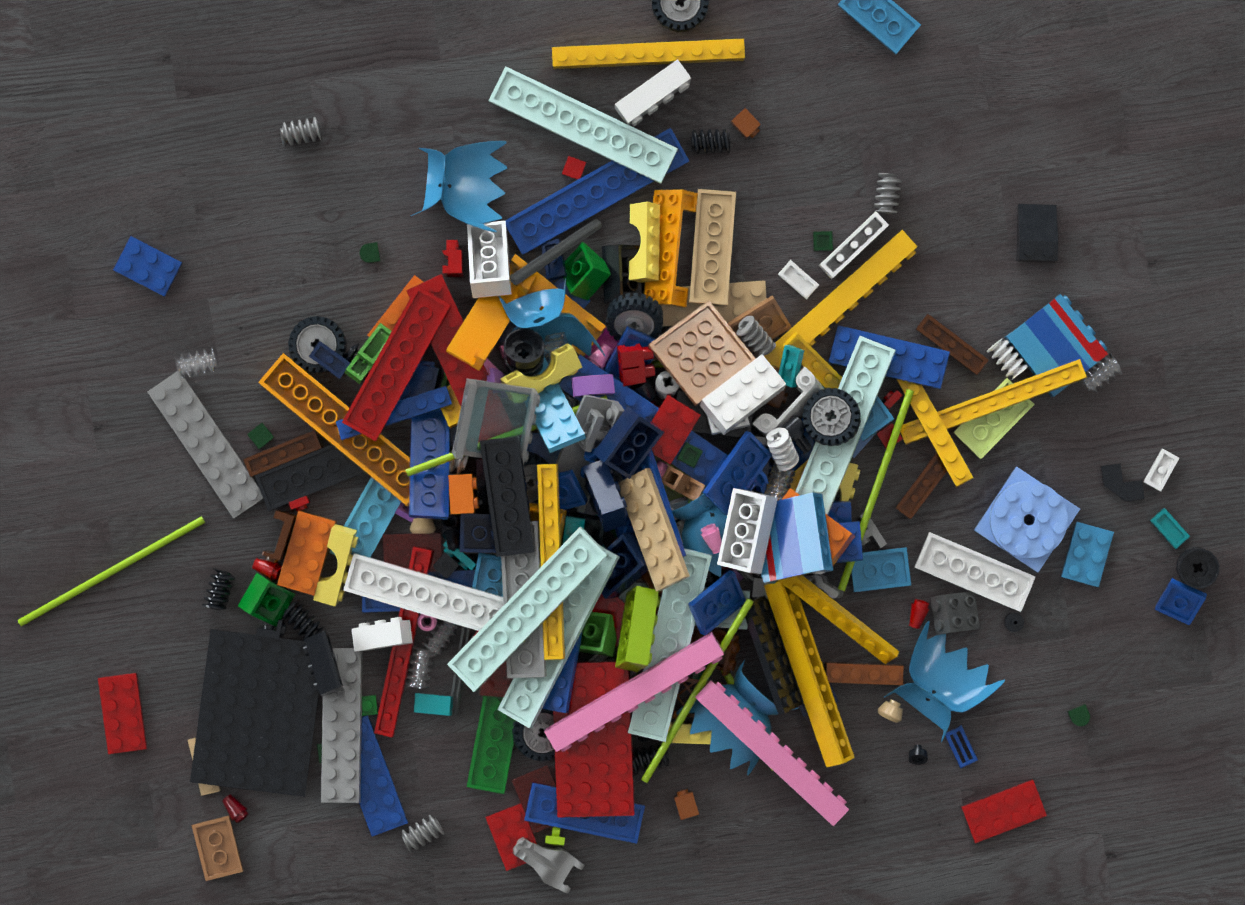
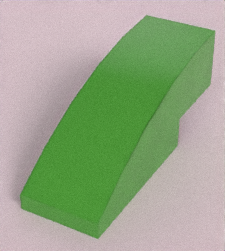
M380 323L346 368L345 374L361 384L373 367L392 331Z

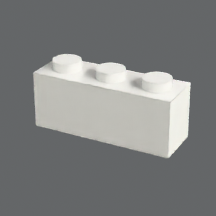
M402 617L390 618L391 622L387 623L386 620L374 621L375 625H370V623L359 624L358 628L352 629L354 652L413 643L410 620H402Z

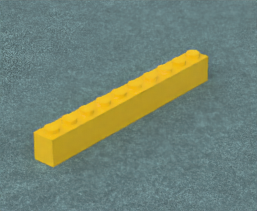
M744 39L552 47L553 69L672 64L677 59L680 63L744 61L745 59Z
M901 230L777 340L774 350L764 355L766 360L771 365L780 368L784 351L782 345L795 332L810 346L816 343L814 339L819 334L824 336L830 330L828 326L831 323L835 322L837 324L845 317L843 313L847 309L852 311L859 304L857 302L859 298L869 296L873 292L871 288L876 283L880 286L888 278L885 275L890 271L893 273L902 266L900 262L904 258L909 260L915 255L916 252L914 250L918 246Z
M778 580L774 584H766L764 588L826 767L844 764L855 757L800 597Z

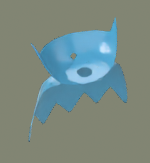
M487 141L454 148L446 155L437 150L419 148L428 153L427 184L422 211L431 208L442 200L446 212L454 218L483 230L497 232L484 225V223L502 219L487 204L505 195V192L489 178L507 169V166L493 158L490 154L505 145L506 141Z
M566 278L564 290L559 288L541 290L517 298L507 304L499 296L508 318L517 326L512 331L525 328L537 332L543 338L545 344L544 356L546 351L552 352L567 343L571 346L573 344L590 356L592 341L605 356L600 345L585 326L574 315L561 312L565 301Z
M703 494L687 505L673 510L672 513L674 517L685 521L682 530L683 547L712 555L709 571L721 577V565H717L719 553L713 554L701 536V529L709 524H715L716 527H719L722 540L727 516Z
M928 621L915 645L909 666L914 683L902 685L884 697L893 693L898 694L943 730V741L950 725L951 711L965 712L993 694L1005 680L986 685L989 665L967 670V648L945 653L946 634L936 635L927 639L930 623Z
M743 661L735 674L734 684L722 685L726 689L724 693L729 697L733 695L740 702L738 706L741 709L749 708V711L753 714L751 718L755 722L760 720L767 727L765 731L770 735L771 723L768 715H778L776 706L742 673ZM696 700L689 712H695L690 734L712 730L710 752L732 749L730 769L750 761L747 771L748 776L760 758ZM680 708V709L676 712L677 715H679V713L681 712L682 708Z

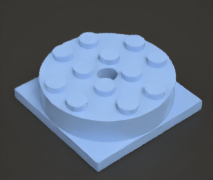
M1015 467L974 531L1038 573L1052 551L1064 538L1067 528L1080 508L1057 494L1052 488L1042 484L1020 468ZM1027 514H1030L1033 518V523L1030 525L1024 523V517Z

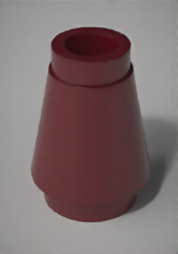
M231 794L222 800L232 821L239 823L249 815L248 809Z

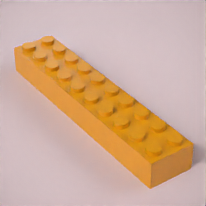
M283 353L258 383L408 507L410 476H407L405 469L410 468V457L382 434H380L377 441L363 434L341 440L336 421L344 419L349 407Z

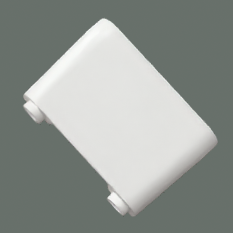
M806 367L801 368L796 377V384L798 386L796 389L801 394L778 419L765 413L752 422V426L765 438L768 432L775 428H780L793 416L802 419L807 400L814 393L819 392V390H825L822 384Z

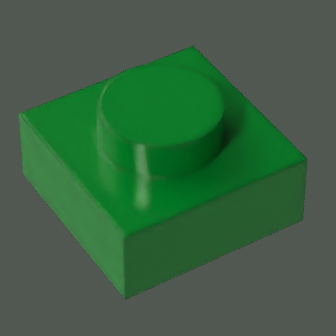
M376 695L362 696V716L378 714Z

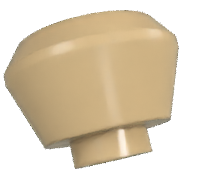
M415 518L410 526L412 534H431L436 530L433 520L429 518Z
M891 699L890 702L885 701L878 708V714L898 723L902 720L903 709L900 707L901 703Z

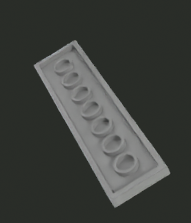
M180 370L147 391L233 518H236L263 499L258 484L253 477H250L247 468Z
M532 521L536 552L501 556L503 605L541 568L539 521ZM543 623L506 660L507 678L547 677L546 660H544Z
M333 648L344 690L323 696L321 803H361L363 651L354 652V648Z

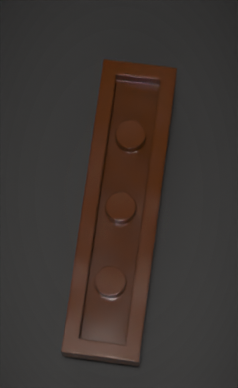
M929 314L924 317L916 328L918 332L942 350L950 351L951 357L975 375H978L988 362L986 357Z
M314 430L243 460L250 477H253L319 450L322 446Z
M937 452L895 507L909 519H912L947 472Z

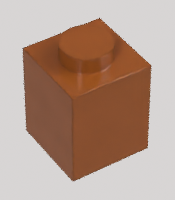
M746 108L731 121V124L745 139L749 136L754 138L760 132L758 128L761 124Z
M688 789L678 791L674 799L680 819L683 820L699 815L693 792H688Z

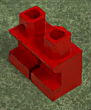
M446 240V250L442 251L445 258L448 259V266H442L444 277H463V252L459 250L458 240Z
M640 343L630 347H625V345L617 346L619 377L623 387L645 383L646 378L655 376L654 365H645L644 360L654 359V352L649 347H641Z

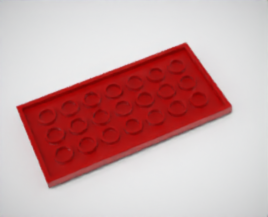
M616 661L577 662L569 712L553 711L554 723L630 680L629 670L615 668ZM626 711L621 714L622 717L613 723L609 721L604 724L605 727L602 730L588 733V737L581 742L576 740L571 743L572 747L566 751H555L557 817L635 815L632 734L628 733L631 713Z

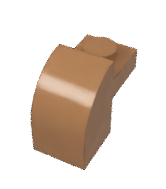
M668 466L662 477L663 485L691 500H695L703 495L702 492L707 487L671 466Z

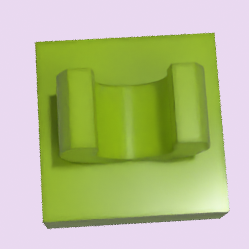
M553 827L552 836H546V845L564 847L565 838L559 837L560 828Z

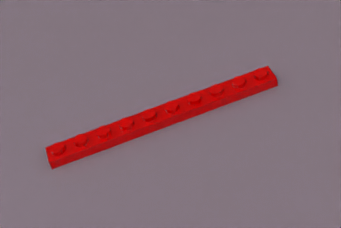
M414 546L409 569L428 575L433 550ZM400 608L399 617H402V620H410L413 643L392 647L374 731L375 734L391 738L395 734L418 625L417 621L420 613Z

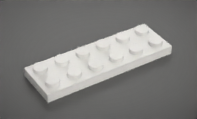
M931 532L928 533L915 564V568L1019 612L1022 611L1035 580V576Z

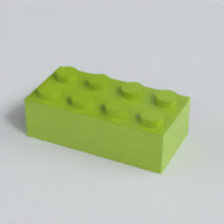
M636 586L626 593L615 668L638 672L651 663L652 653H650V649L655 640L653 628L658 620L656 608L660 605L659 591Z

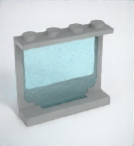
M467 378L452 450L454 458L463 459V455L482 458L481 440L519 436L524 465V462L528 461L529 456L527 451L528 444L532 442L531 427L536 422L535 408L540 403V395H538L536 389Z

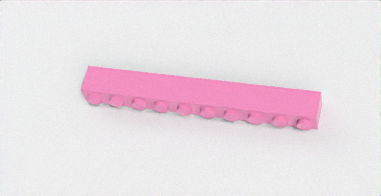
M710 632L547 727L544 733L556 752L559 750L564 752L572 747L571 743L576 740L578 742L585 740L588 737V733L592 731L598 732L605 727L604 724L611 721L613 723L619 720L624 712L628 711V713H631L643 701L645 703L652 701L655 698L654 695L660 691L663 694L669 691L674 683L678 682L680 684L686 681L691 673L695 672V674L703 671L705 665L710 662L712 664L719 662L722 659V655H724V651L713 632Z
M710 680L695 698L834 826L849 811L845 806L847 801L840 795L836 797L832 793L834 789L826 782L822 784L819 781L821 777L815 771L811 770L809 772L805 768L807 764L798 757L796 760L792 756L794 752L787 745L782 747L778 743L780 739L773 732L769 735L765 731L767 727L760 720L755 722L751 718L753 714L746 707L741 709L738 706L740 702L733 695L730 697L724 693L726 689L719 682L715 684Z

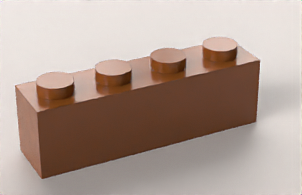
M825 662V673L829 683L903 685V665Z

